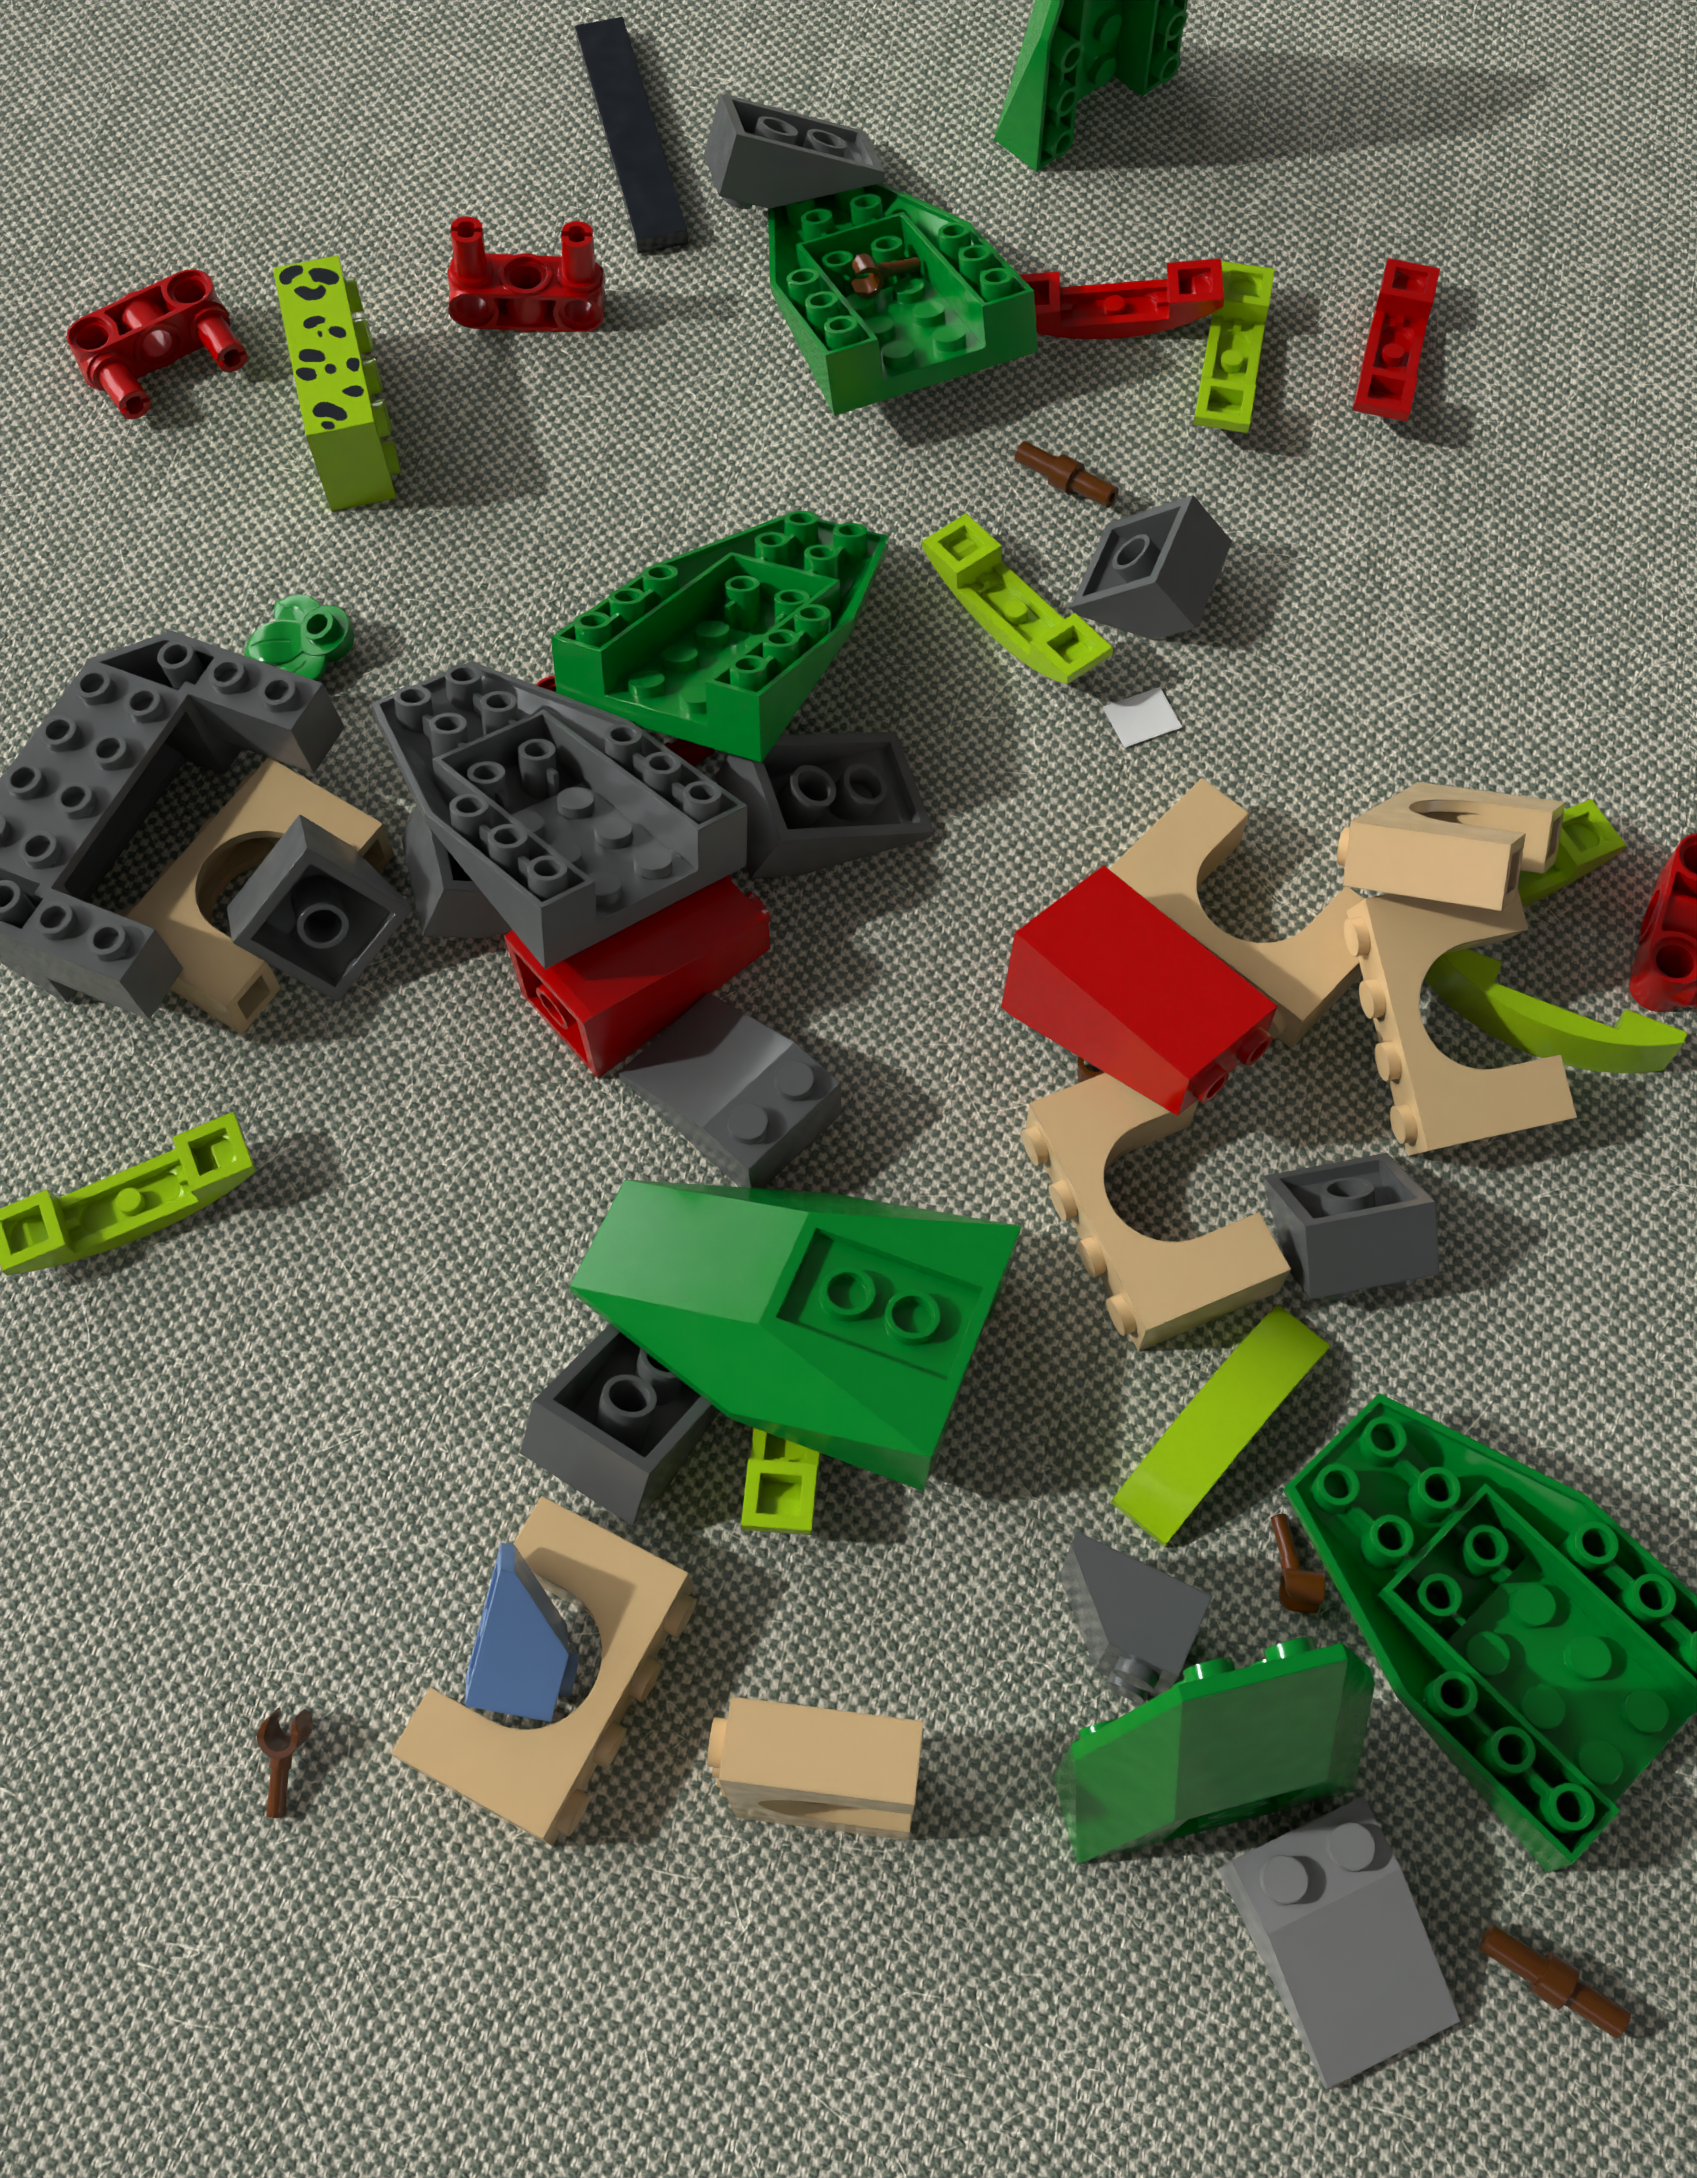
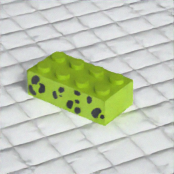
M338 255L274 267L273 273L305 435L330 510L336 511L396 498L392 475L402 472L394 440L384 441L383 438L391 435L392 426L385 399H375L374 394L382 393L383 385L376 358L366 359L365 353L372 352L375 348L367 317L356 318L355 312L364 311L356 277H344Z

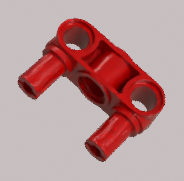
M465 216L459 217L451 223L450 234L453 259L447 271L450 289L448 312L456 323L472 329L517 330L526 333L536 331L591 332L602 324L606 276L603 268L595 261L593 229L589 224L581 221L566 223L561 230L562 256H538L529 253L516 255L485 253L483 227L480 220Z
M196 269L177 272L139 291L126 294L118 301L81 317L72 323L66 335L69 347L85 382L93 389L106 391L123 417L131 420L145 415L151 406L150 399L138 382V378L156 369L167 367L177 359L204 346L223 372L231 373L239 370L248 359L245 347L230 328L229 313L217 297L210 276Z
M1697 833L1682 839L1656 879L1652 897L1638 934L1639 945L1629 978V990L1635 1001L1650 1011L1666 1012L1673 1010L1677 1006L1684 1009L1687 1007L1697 1008ZM1660 969L1670 973L1674 978L1664 974Z

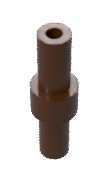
M1023 441L1017 448L1015 462L1047 477L1050 486L1068 495L1075 491L1106 508L1111 507L1115 502L1119 491L1118 487L1086 472L1083 463L1065 454L1056 457L1026 441Z
M1494 1923L1488 1927L1479 1944V1950L1530 1983L1529 1992L1557 2010L1565 2005L1615 2039L1622 2036L1630 2022L1631 2012L1579 1979L1580 1970L1551 1951L1545 1956Z

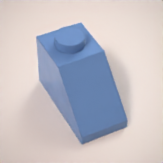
M501 1542L466 1674L465 1706L551 1722L558 1696L569 1698L572 1693L579 1655L569 1652L567 1624L516 1546Z

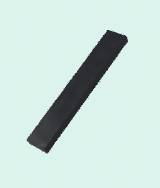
M623 17L574 25L577 44L638 254L689 244L687 227Z

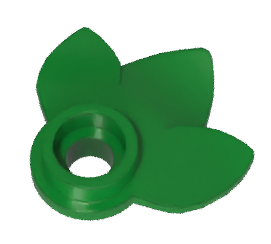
M297 594L288 596L274 605V618L276 621L265 623L253 632L245 647L244 655L319 681L324 675L328 662H334L343 658L352 648L354 643L353 624L350 617L340 607L334 605L320 606L312 596Z

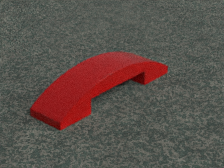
M1221 258L1167 263V279L1060 287L1059 271L1020 274L1021 278L1034 290L1037 333L1053 337L1118 339L1142 336L1194 322L1224 307Z
M1387 258L1362 360L1352 411L1408 422L1418 378L1416 374L1440 268Z

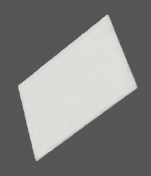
M1160 687L1102 707L1124 748L1182 728Z

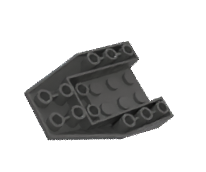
M472 661L453 666L445 673L414 686L403 687L396 691V693L371 703L372 715L425 823L545 970L746 866L747 805L628 719Z

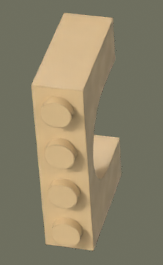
M269 757L254 773L248 774L240 782L236 794L219 813L208 818L203 823L193 842L176 860H172L162 869L158 881L137 904L126 909L121 915L156 929L184 968L170 990L240 1034L246 1031L280 991L281 987L266 961L233 944L232 938L212 926L214 905L225 886L237 875L260 865L299 814L350 844L378 873L395 855L383 823Z
M1201 778L1109 870L1276 1004L1278 1007L1268 1033L1292 1049L1362 975L1358 956L1353 957L1347 948L1344 937V923L1348 919L1346 911L1364 898L1346 886L1306 928L1282 941L1271 943L1249 942L1233 937L1221 930L1204 912L1198 899L1197 888L1240 845L1249 812Z
M1417 782L1351 821L1350 827L1343 829L1337 849L1338 865L1345 866L1343 886L1502 911L1516 898L1520 870L1543 874L1556 863L1565 802Z
M1518 888L1516 898L1502 911L1392 893L1365 898L1346 911L1348 919L1344 923L1345 942L1350 954L1353 957L1358 956L1364 980L1359 986L1360 1002L1365 1015L1369 1019L1373 1018L1379 1040V1043L1375 1046V1062L1381 1078L1384 1081H1389L1395 1104L1390 1110L1391 1126L1397 1141L1400 1144H1405L1407 1156L1577 1118L1561 1054L1496 1069H1475L1459 1064L1444 1055L1431 1041L1421 1019L1419 1005L1421 986L1427 971L1439 956L1445 953L1506 941L1528 930Z
M1103 1073L1031 1102L1029 1104L1026 1128L1021 1131L1025 1150L1035 1166L1043 1164L1053 1183L1049 1185V1193L1058 1215L1063 1221L1071 1219L1081 1238L1077 1242V1247L1085 1269L1092 1278L1100 1275L1110 1295V1298L1106 1300L1110 1318L1117 1331L1122 1336L1130 1334L1139 1352L1280 1292L1291 1268L1260 1212L1195 1239L1178 1242L1149 1238L1133 1230L1120 1219L1107 1198L1104 1186L1105 1173L1124 1154L1190 1127L1199 1100L1197 1099L1177 1116L1109 1074Z
M541 1496L513 1545L516 1546L544 1589L579 1607L597 1624L602 1644V1659L600 1671L591 1692L583 1703L566 1718L546 1727L528 1730L499 1725L429 1687L391 1754L407 1766L553 1847L560 1832L570 1836L582 1819L590 1801V1795L583 1792L597 1765L606 1769L613 1761L627 1731L625 1727L619 1725L633 1698L642 1703L650 1693L662 1667V1663L655 1660L668 1634L678 1638L683 1632L694 1611L697 1599L689 1596L693 1590V1585L688 1572Z
M731 1697L728 1719L718 1717L713 1719L707 1766L713 1767L712 1776L717 1778V1787L722 1788V1797L728 1799L736 1818L909 1840L911 1818L915 1806L924 1721Z

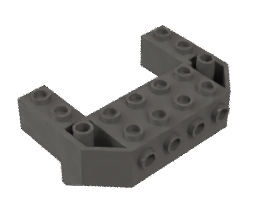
M169 631L90 658L75 679L68 684L64 694L41 725L34 730L30 740L8 770L0 777V962L49 994L67 1003L77 990L150 1020L184 968L156 929L87 903L186 761L225 775L244 748L314 774L345 728L323 683L174 631Z

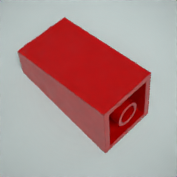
M1105 865L1015 932L1001 1008L1012 1017L1177 1116L1197 1099L1203 1104L1210 1101L1227 1082L1229 1072L1241 1062L1246 1067L1251 1066L1264 1054L1273 1039V1036L1268 1031L1278 1007Z
M730 874L546 970L513 930L507 933L504 938L522 996L596 1078L599 1079L680 1018L707 992L713 993L770 950L769 922L771 917L763 902L752 892H747L744 895L732 882Z

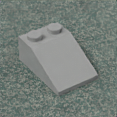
M1364 1796L1229 1861L1218 1869L1325 2089H1329L1460 2022L1403 1871Z

